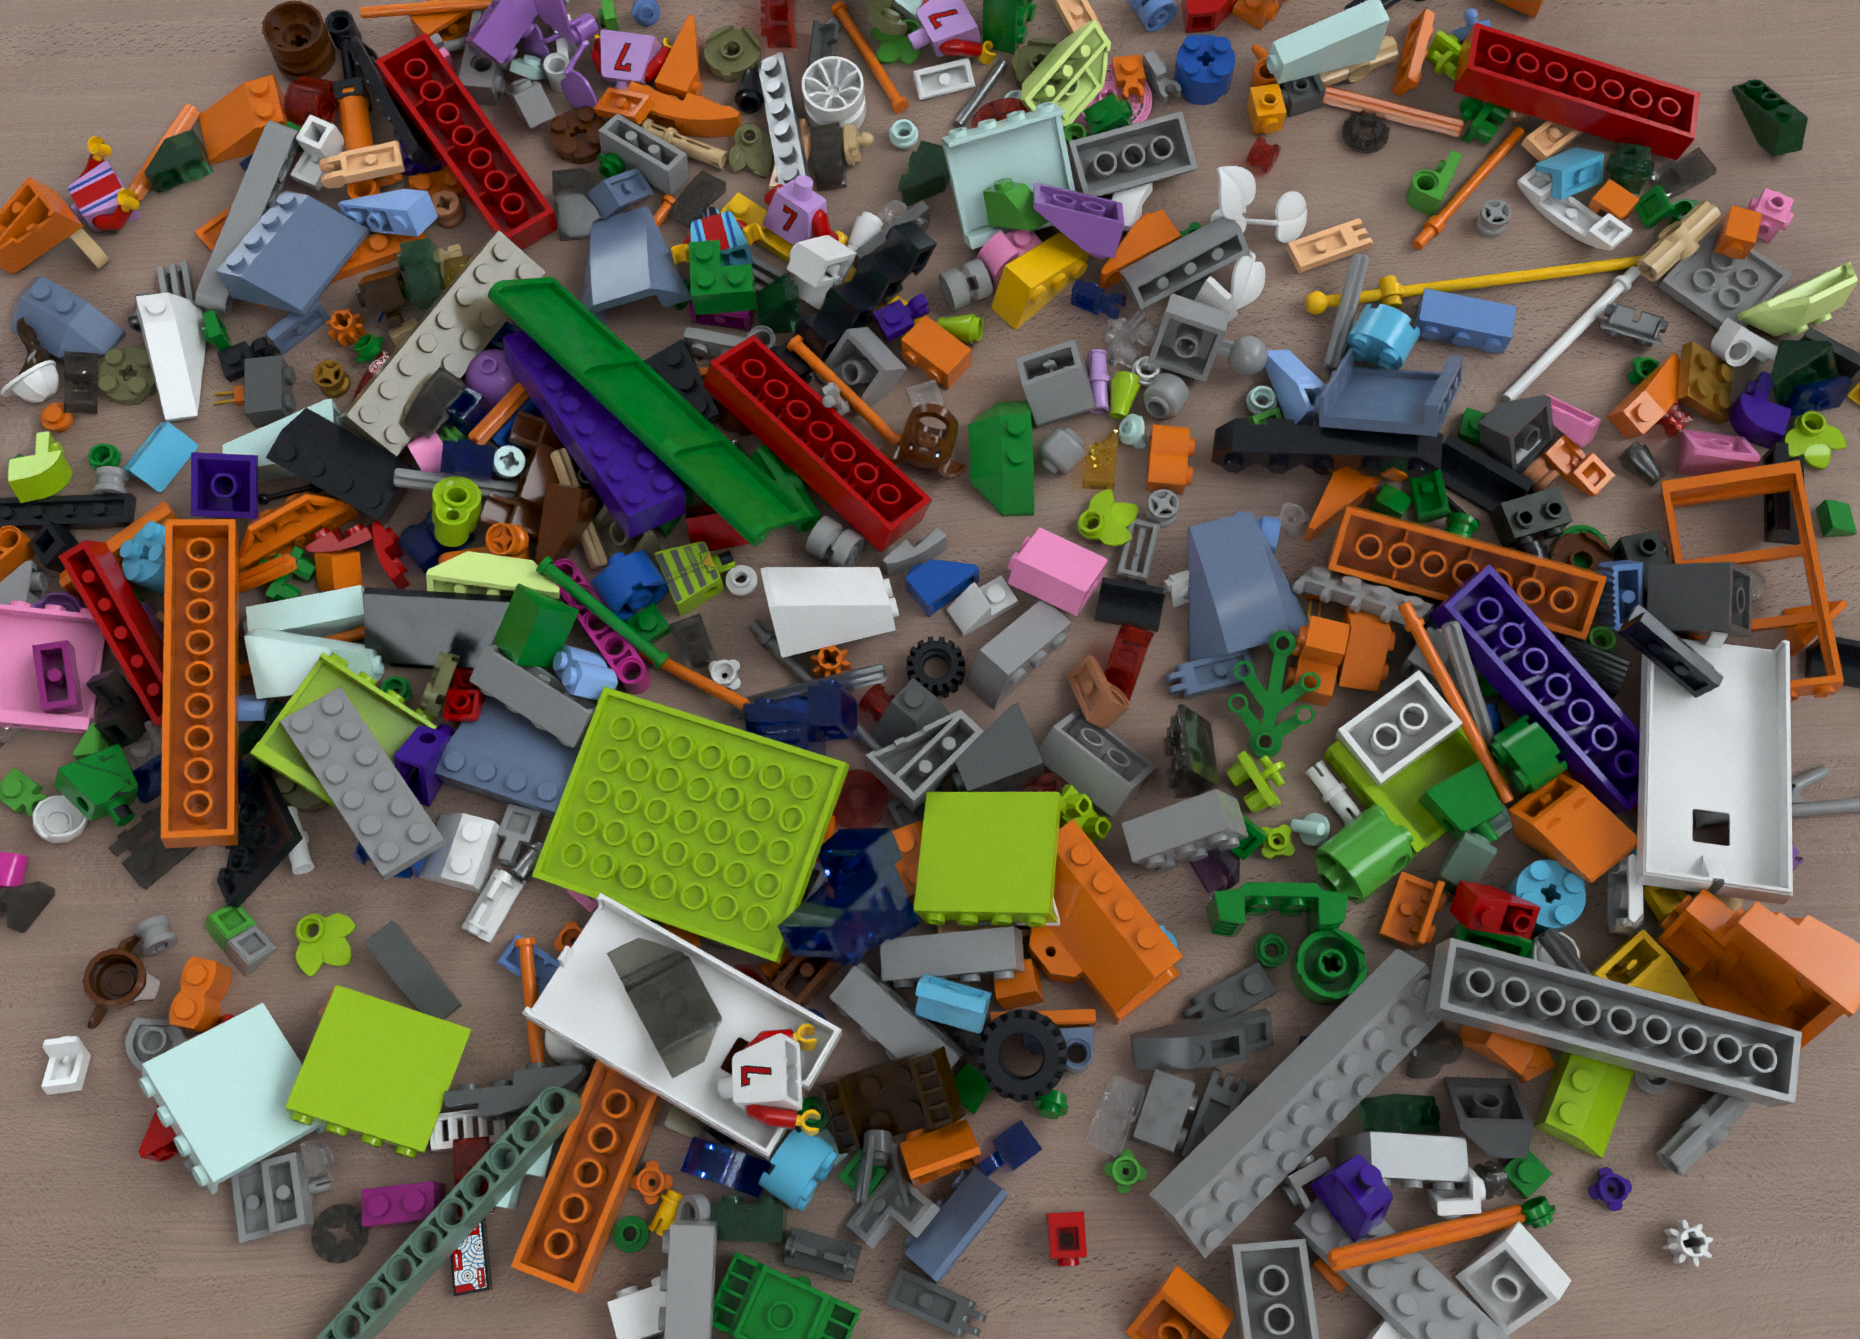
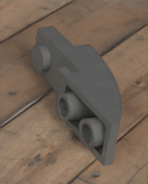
M1265 1008L1200 1024L1196 1019H1191L1130 1034L1133 1066L1136 1069L1180 1070L1224 1065L1247 1060V1052L1274 1046L1271 1013Z
M578 1059L561 1060L560 1066L547 1067V1063L526 1064V1069L513 1071V1081H492L491 1087L479 1088V1084L465 1083L459 1084L458 1090L445 1091L444 1106L456 1110L479 1108L478 1117L489 1121L518 1117L546 1088L555 1086L572 1091L577 1090L588 1081L592 1068L581 1064V1060ZM560 1096L556 1102L563 1099V1096Z

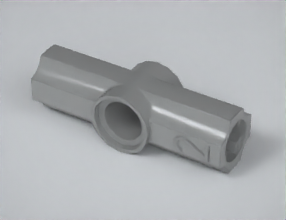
M1714 1092L1704 1103L1695 1106L1679 1122L1680 1127L1655 1152L1659 1161L1676 1175H1683L1705 1151L1708 1152L1714 1149L1729 1135V1127L1754 1102Z

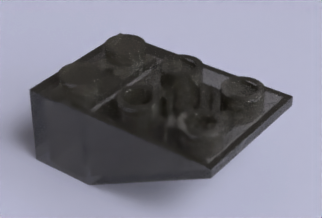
M1178 704L1175 715L1170 716V727L1166 729L1167 737H1163L1164 755L1171 759L1170 769H1167L1169 789L1174 788L1175 799L1195 797L1215 789L1218 790L1219 788L1211 722L1184 704Z

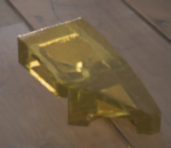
M1119 430L1111 431L1109 437L1099 444L1094 442L1089 446V454L1085 456L1083 488L1111 489L1114 491Z

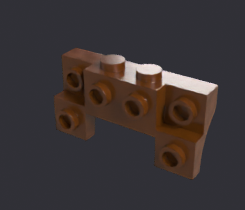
M520 410L515 417L507 441L530 450L514 498L511 500L490 492L486 497L477 523L488 528L496 523L520 525L527 531L529 541L538 544L546 483H560L550 454L555 450L565 447L546 419Z

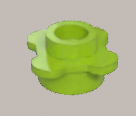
M1282 824L1279 828L1271 829L1267 826L1261 828L1267 836V839L1261 844V853L1264 858L1272 859L1283 855L1291 857L1294 854L1295 847L1291 844L1290 840L1292 830L1288 825ZM1274 839H1278L1280 843L1276 845L1273 841Z

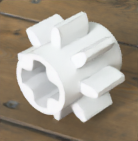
M1679 1220L1676 1223L1678 1230L1672 1228L1664 1230L1665 1234L1669 1237L1668 1244L1662 1247L1665 1250H1670L1674 1255L1673 1263L1679 1264L1687 1259L1690 1267H1698V1257L1704 1259L1712 1257L1707 1250L1708 1243L1712 1242L1713 1238L1706 1237L1701 1231L1703 1224H1693L1689 1229L1686 1220ZM1690 1239L1692 1246L1685 1248L1683 1241Z

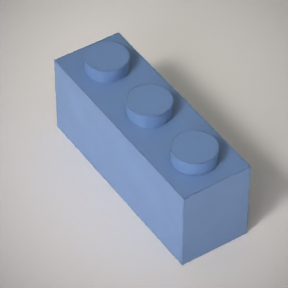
M1425 288L1418 303L1413 329L1415 330L1418 326L1420 337L1425 340H1439L1459 347L1479 348L1488 353H1504L1512 339L1517 306Z

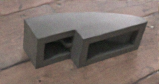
M392 920L364 942L389 976L421 1013L445 1020L462 1006L426 957L419 952L402 928Z

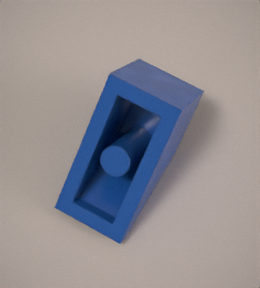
M930 559L924 564H916L907 572L905 577L906 590L926 615L930 617L960 596L972 583L975 582L977 584L979 582L980 569L975 564Z

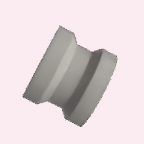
M1491 199L1485 202L1476 219L1475 227L1477 231L1488 238L1500 236L1511 217L1510 206L1500 199Z
M101 466L96 469L95 476L98 484L93 488V495L127 493L125 484L128 483L130 475L126 470L114 466Z
M1167 489L1154 491L1147 503V520L1160 524V528L1171 526L1175 522L1179 510L1177 495Z
M166 915L148 918L134 928L136 937L142 939L141 949L145 956L164 953L178 943L176 935L169 930L171 923Z

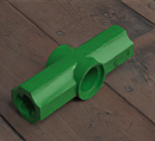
M765 444L760 446L750 456L751 461L810 515L808 520L793 524L799 533L810 531L821 519V515L806 494V488L801 478Z

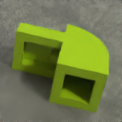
M50 431L36 433L35 455L9 459L8 483L20 503L44 499L58 493L69 483L73 475V470L65 458L61 443L55 442Z

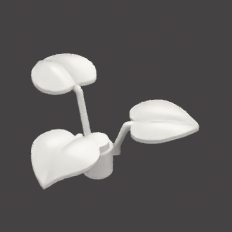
M1222 166L1217 168L1219 178V209L1212 214L1210 223L1223 216L1224 218L1235 220L1241 227L1242 232L1245 231L1247 224L1276 225L1275 237L1277 241L1282 243L1295 241L1302 234L1307 221V204L1299 192L1288 191L1280 197L1275 209V220L1248 219L1243 217L1242 214L1246 212V206L1255 197L1256 183L1254 176L1247 169L1238 166ZM1252 251L1240 257L1233 269L1230 294L1233 296L1237 310L1256 300L1264 288L1265 268L1262 262L1255 261L1256 256Z

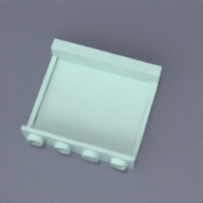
M1053 102L1041 103L1036 106L1034 111L1027 113L1024 110L1014 111L1007 114V119L1000 121L995 119L983 120L978 123L976 128L969 130L966 127L955 128L949 131L948 136L941 137L964 242L971 249L984 246L992 236L1001 230L1004 234L1014 230L989 226L983 191L993 187L995 181L1010 178L1012 182L1025 183L1032 192L1034 182L1075 191L1061 115L1065 114V111L1060 106L1054 105ZM1049 222L1033 231L1053 226V224Z
M264 1003L142 1064V1078L139 1079V1084L143 1093L148 1099L152 1096L159 1105L156 1108V1112L165 1128L171 1125L177 1135L174 1138V1143L182 1157L189 1155L195 1165L191 1168L194 1178L200 1187L207 1185L212 1195L217 1192L219 1183L316 1130L318 1135L325 1132L327 1124L315 1120L309 1126L290 1119L292 1113L286 1111L285 1105L298 1077L302 1063Z

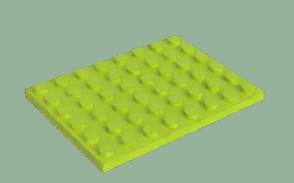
M603 687L532 877L595 899L602 893L637 914L780 963L850 765L840 760Z

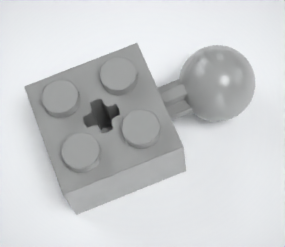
M1171 293L1147 363L1206 382L1216 355L1227 358L1229 365L1236 373L1243 376H1251L1264 368L1268 359V351L1265 344L1254 336H1243L1235 341L1223 338L1227 329L1230 312Z

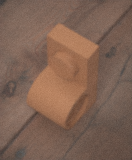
M1089 654L1066 675L1086 721L1100 728L1107 729L1131 706L1126 695L1115 685L1107 681L1098 660Z

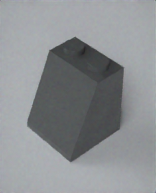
M1733 562L1649 565L1648 574L1644 577V590L1648 594L1647 607L1644 609L1675 635L1708 636L1710 632L1728 633V637H1751L1753 571Z
M1018 703L1011 705L955 760V773L951 774L954 782L952 783L954 792H1016L1041 782L1043 761Z

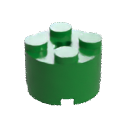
M1526 714L1491 738L1493 743L1490 745L1492 749L1489 750L1495 763L1501 767L1505 765L1512 776L1509 779L1521 794L1527 790L1534 793L1568 769L1565 760L1559 764L1555 756L1560 751L1553 740L1536 721L1529 725L1527 723L1529 716Z
M1331 929L1314 932L1295 951L1291 961L1290 978L1298 991L1308 1000L1326 1006L1335 1005L1346 1000L1364 982L1367 975L1365 952L1360 942L1343 930ZM1327 961L1333 964L1330 973L1324 969Z

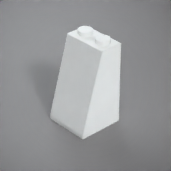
M765 567L760 569L782 658L896 630L893 617L899 616L895 597H893L889 578H882L879 567Z

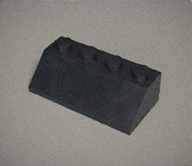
M305 408L281 430L266 456L268 460L386 524L390 521L408 489L394 486L393 476L395 469L418 470L308 408Z

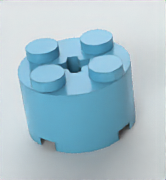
M1368 304L1364 307L1346 339L1349 349L1354 348V361L1363 362L1365 360L1375 365V368L1399 370L1419 338L1420 330L1418 326L1414 330L1409 325L1412 319L1402 311L1385 304H1379L1377 308H1371L1372 304Z
M149 521L132 540H127L122 544L120 556L123 557V572L129 581L154 593L163 595L165 586V526Z
M1538 860L1530 864L1511 880L1506 889L1507 893L1541 907L1532 935L1536 936L1551 928L1556 929L1558 932L1563 930L1579 918L1586 903L1584 879L1554 860Z
M797 1126V1130L793 1129L770 1160L773 1169L769 1174L763 1172L758 1185L793 1210L797 1208L803 1212L815 1194L813 1192L818 1185L816 1181L819 1180L823 1183L835 1166L833 1163L839 1154L826 1141L817 1135H805L801 1127Z

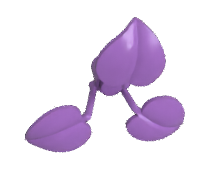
M533 0L540 18L546 24L551 25L552 29L558 33L543 38L539 26L532 21L535 27L525 40L522 37L520 38L524 50L528 55L540 58L541 64H543L544 59L550 54L546 44L564 36L571 45H580L564 70L566 78L561 80V87L566 99L574 109H581L585 106L594 108L598 102L590 84L582 74L571 70L584 49L590 46L588 39L598 33L597 22L586 12L569 21L563 0Z

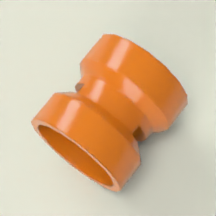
M496 523L489 527L486 532L485 541L489 550L494 554L517 556L526 551L529 545V536L527 531L520 525Z

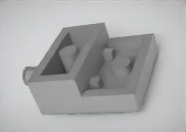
M298 1152L260 1161L261 1164L250 1166L232 1176L231 1182L239 1243L246 1244L314 1226L313 1195L334 1190V1184H331V1182H334L333 1177L328 1175L311 1180L307 1171L305 1154Z

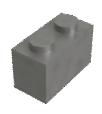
M1155 1069L1151 1075L1130 1140L1168 1155L1174 1152L1175 1147L1182 1149L1188 1131L1182 1125L1186 1113L1193 1115L1199 1095L1193 1093L1196 1083Z

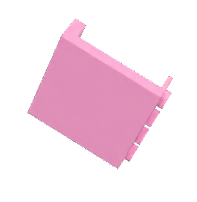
M10 601L9 605L0 604V727L85 734L91 723H95L98 697L87 687L86 683L92 676L102 673L106 639L88 608H81L79 613L66 611V607L52 604L45 605V609L32 608L30 603L23 601ZM68 640L75 650L83 711L65 714L44 713L40 705L32 645Z

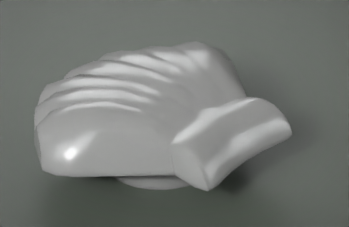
M169 1016L165 1020L140 1017L134 1019L125 1040V1048L131 1063L139 1071H142L143 1063L188 1041L180 1028L170 1025Z

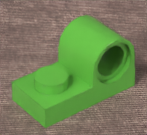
M1451 150L1447 161L1440 160L1436 171L1429 169L1417 171L1406 194V201L1409 206L1429 216L1435 215L1463 154Z

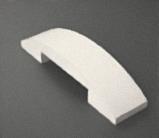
M1534 167L1518 180L1517 185L1523 194L1543 216L1559 229L1585 244L1611 251L1632 233L1633 229L1610 213L1602 218L1572 196L1563 200L1552 198V174L1536 171Z

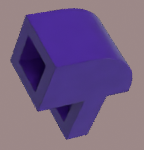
M1762 371L1754 381L1749 380L1743 393L1731 405L1729 419L1733 429L1739 436L1745 437L1748 442L1770 449L1775 442H1779L1784 436L1792 409L1767 401L1774 375Z

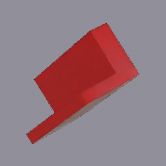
M708 504L686 508V523L691 544L704 541L709 551L750 544Z

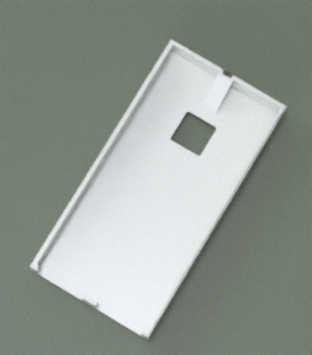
M1710 632L1705 641L1681 639L1713 665L1714 669L1724 677L1719 687L1697 698L1642 654L1636 884L1699 893L1705 888L1713 895L1784 905L1793 896L1790 641L1781 640L1776 649L1770 650L1723 644L1728 637V633ZM1694 809L1729 815V846L1693 841Z
M600 893L596 898L598 907L573 946L571 948L565 946L557 958L560 966L533 1008L531 1009L526 1006L522 1014L527 1020L760 1156L770 1160L787 1128L765 1125L747 1116L744 1109L734 1104L733 1098L722 1099L718 1091V1081L721 1078L732 1075L722 1070L721 1065L738 1038H742L750 1043L760 1032L765 1030L792 1029L793 1032H797L801 1025L805 1023L811 1024L815 1028V1034L806 1035L803 1038L817 1039V1046L812 1051L800 1049L803 1103L842 1036V1029Z

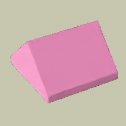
M1680 428L1678 474L1698 476L1756 467L1760 461L1761 456L1745 437Z

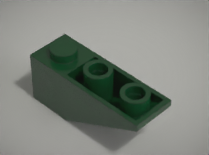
M1748 80L1744 84L1732 86V92L1757 143L1774 157L1802 150L1808 117L1761 80Z

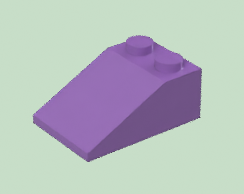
M1034 182V210L1081 249L1089 252L1091 256L1099 259H1105L1106 257L1115 258L1125 224L1121 202Z

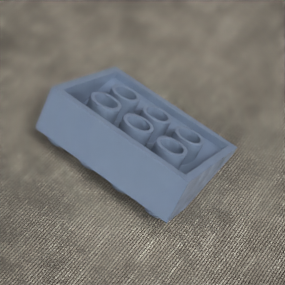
M284 190L267 212L261 216L250 232L244 236L233 252L227 256L216 272L232 298L304 315L370 232L365 226L309 195Z
M486 695L478 721H463L447 743L435 774L446 785L507 805L513 804L539 811L542 816L554 819L581 745L573 748L561 744L557 740L558 737L552 733L536 728L532 725L530 719L522 714L508 710L505 707V703L497 698Z

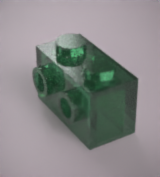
M430 237L400 243L401 253L397 254L401 271L406 273L407 283L403 284L406 299L411 301L419 310L429 309L446 289L438 246Z
M722 1196L721 1202H712L710 1221H718L717 1242L786 1245L788 1207L778 1205L779 1199L774 1197H757V1204L743 1203V1197Z

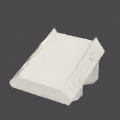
M1634 854L1621 859L1620 864L1614 865L1608 872V883L1606 884L1607 922L1611 934L1627 935L1630 937L1642 929L1646 931L1643 885L1636 884L1637 857Z

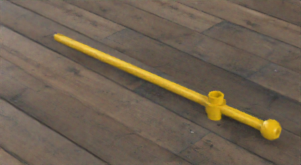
M1643 255L1403 286L1397 282L1396 276L1390 275L1379 279L1378 289L1361 291L1358 304L1379 301L1381 304L1399 309L1402 307V298L1422 296L1425 288L1442 292H1453L1626 270L1631 266L1637 267V260ZM1321 291L1310 292L1305 298L1306 310L1312 315H1318L1323 313L1328 307L1339 306L1342 293L1325 295Z

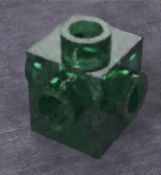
M1621 142L1616 153L1611 154L1607 162L1606 171L1610 172V179L1630 193L1640 195L1646 180L1651 178L1655 162L1651 161V147Z

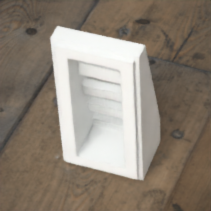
M479 1108L440 1113L430 1137L431 1150L441 1153L495 1144L507 1131L506 1119L493 1121L494 1135L488 1136L487 1120L478 1117ZM478 1118L479 1137H474L473 1119ZM458 1121H463L464 1139H459ZM445 1123H448L449 1141H445L444 1137Z

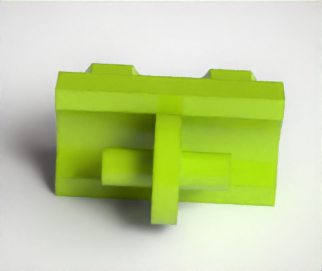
M1441 30L1438 31L1428 48V55L1426 57L1427 60L1435 65L1434 72L1441 75L1445 73L1454 81L1461 49L1459 39L1453 34L1447 35Z
M1246 751L1237 755L1239 761L1234 763L1226 773L1236 787L1241 786L1250 779L1253 780L1257 789L1243 797L1251 812L1257 813L1269 806L1275 809L1282 805L1268 780L1271 779L1277 788L1283 786L1285 781L1280 773L1286 769L1285 763L1280 761L1273 764L1268 755L1259 760L1265 769L1262 772L1252 756Z
M1072 784L1065 785L1061 796L1067 803L1066 816H1060L1059 829L1074 819L1095 845L1097 840H1102L1106 837L1112 824L1106 817H1099L1092 809V801L1086 794H1080Z

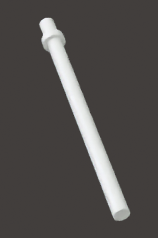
M1631 266L1623 275L1617 276L1612 281V286L1502 395L1503 401L1516 400L1599 317L1607 304H1611L1621 293H1627L1631 289V283L1640 275L1639 269Z

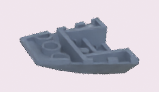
M648 206L608 217L606 220L602 219L592 222L581 303L604 325H607L606 309L652 295L657 296L663 307L692 299L677 266L674 265L673 257Z
M1252 511L1188 527L1189 661L1229 654L1267 644L1271 636L1281 630L1288 631L1295 636L1299 633L1301 625H1307L1309 620ZM1280 637L1277 641L1285 639V637Z

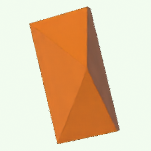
M1844 600L1828 602L1831 619L1833 620L1848 603ZM1812 605L1783 609V615L1813 612ZM1816 624L1785 628L1786 640L1790 641V655L1792 657L1818 635Z

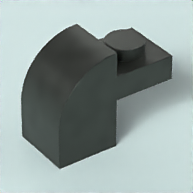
M115 669L92 676L86 685L108 708L94 726L112 745L119 744L120 747L138 742L150 727L152 720L134 688Z

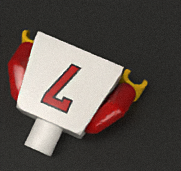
M805 1023L798 1028L797 1032H793L792 1029L765 1030L760 1032L744 1050L735 1053L732 1057V1076L721 1078L718 1081V1091L721 1098L724 1100L733 1098L734 1104L744 1109L747 1116L765 1125L794 1129L795 1126H800L805 1135H817L819 1129L815 1127L810 1128L806 1126L805 1122L810 1118L820 1120V1114L816 1110H807L803 1115H797V1111L802 1110L800 1049L812 1051L816 1048L817 1039L803 1038L806 1035H814L815 1028L811 1024Z

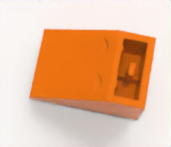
M1562 773L1534 793L1530 792L1508 809L1517 839L1551 860L1558 861L1561 866L1589 883L1594 882L1637 848V835L1582 784Z

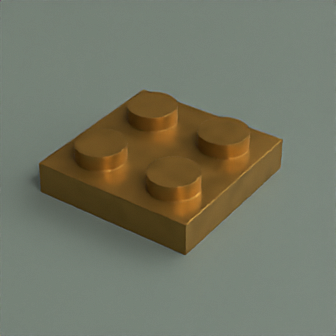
M1693 341L1682 345L1677 400L1717 425L1728 422L1731 406L1733 367Z

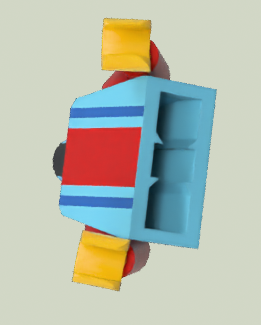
M708 207L703 210L702 219L691 223V233L686 236L683 244L671 247L674 265H677L679 262L689 263V242L719 240L724 258V266L745 265L754 263L749 246L760 239L764 240L765 237L759 223L748 225L743 220H736L732 212L720 213L718 208Z

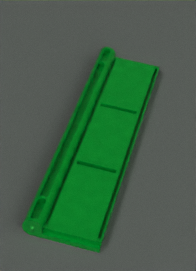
M554 277L501 280L490 288L488 298L753 547L761 544L770 531L808 520L810 515Z

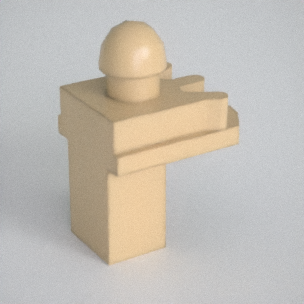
M845 124L844 128L822 131V144L826 153L844 151L849 166H854L855 162H862L861 146L868 147L874 141L873 135L869 132L859 134L856 124Z

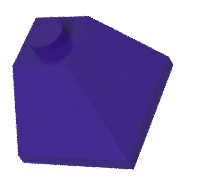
M191 452V516L258 518V455Z

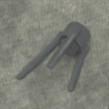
M868 1130L864 1133L861 1162L853 1202L855 1204L867 1202L872 1167L884 1166L888 1163V1159L891 1158L902 1206L907 1209L910 1204L899 1158V1144L892 1143V1134L888 1131Z

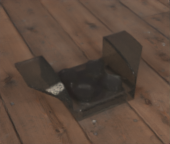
M642 938L634 939L608 952L607 955L672 1079L703 1063L711 1047L717 1027H719L723 1019L690 957L684 955V952Z

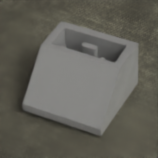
M1075 339L1016 358L1022 387L1037 427L1097 409L1083 355Z

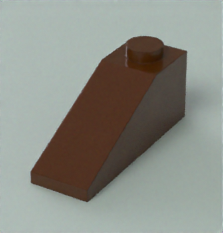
M546 483L535 563L538 566L547 556L554 560L553 563L556 560L568 557L590 524L592 515L595 513V490L562 483Z

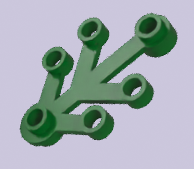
M1284 630L1275 632L1269 640V648L1274 656L1267 691L1255 676L1253 665L1250 662L1240 661L1234 667L1235 676L1239 680H1243L1264 710L1261 725L1248 708V699L1245 695L1236 693L1228 700L1230 710L1237 713L1250 730L1249 746L1252 752L1259 757L1268 755L1270 758L1276 755L1282 747V738L1302 724L1311 723L1315 717V712L1311 706L1300 705L1296 708L1293 716L1275 726L1277 713L1306 692L1316 691L1321 684L1320 677L1316 673L1307 672L1302 675L1298 683L1281 694L1287 656L1292 654L1296 648L1295 637L1290 632ZM1280 637H1285L1289 641V647L1285 650H1280L1276 646V641ZM1242 664L1250 667V674L1247 677H1241L1237 673L1238 667ZM1311 675L1316 678L1317 683L1314 688H1307L1304 685L1306 676ZM1235 697H1241L1245 701L1244 707L1240 710L1232 707V700ZM1302 708H1307L1311 712V717L1307 721H1301L1298 717V712ZM1263 735H1268L1272 739V744L1268 748H1263L1259 744V739Z

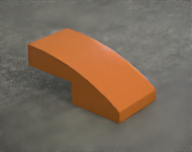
M1565 434L1560 436L1540 456L1562 478L1591 497L1595 496L1615 476L1594 453L1587 456Z

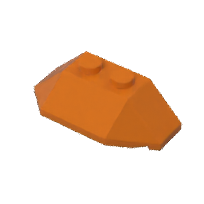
M310 491L291 495L285 500V503L274 509L258 514V518L249 522L239 551V570L243 572L258 566L262 558L270 561L276 553L281 555L287 553L290 555L295 546L303 549L304 546L313 542L310 537L312 534L325 527H328L331 532L358 518L360 514L355 507L337 497Z

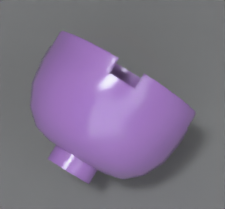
M499 349L483 350L475 355L464 373L465 387L475 405L486 411L493 409L518 382V379L505 362L504 350Z

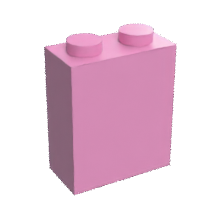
M1039 527L1033 537L1027 536L1025 538L1020 553L1015 552L1007 568L1011 570L1008 584L1072 615L1078 616L1099 585L1109 559Z

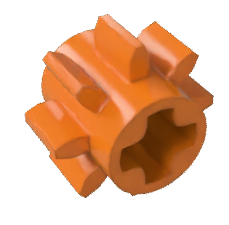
M350 308L339 311L335 310L331 319L326 321L330 329L328 332L329 337L333 342L339 340L344 348L347 345H354L362 335L367 334L363 327L365 323L360 313L354 315Z
M836 645L820 648L818 656H811L812 664L818 665L813 669L815 677L821 674L826 677L842 673L844 670H851V663L844 661L849 656L848 650L843 649L840 651ZM831 660V662H836L837 664L832 666L830 663H826V661Z

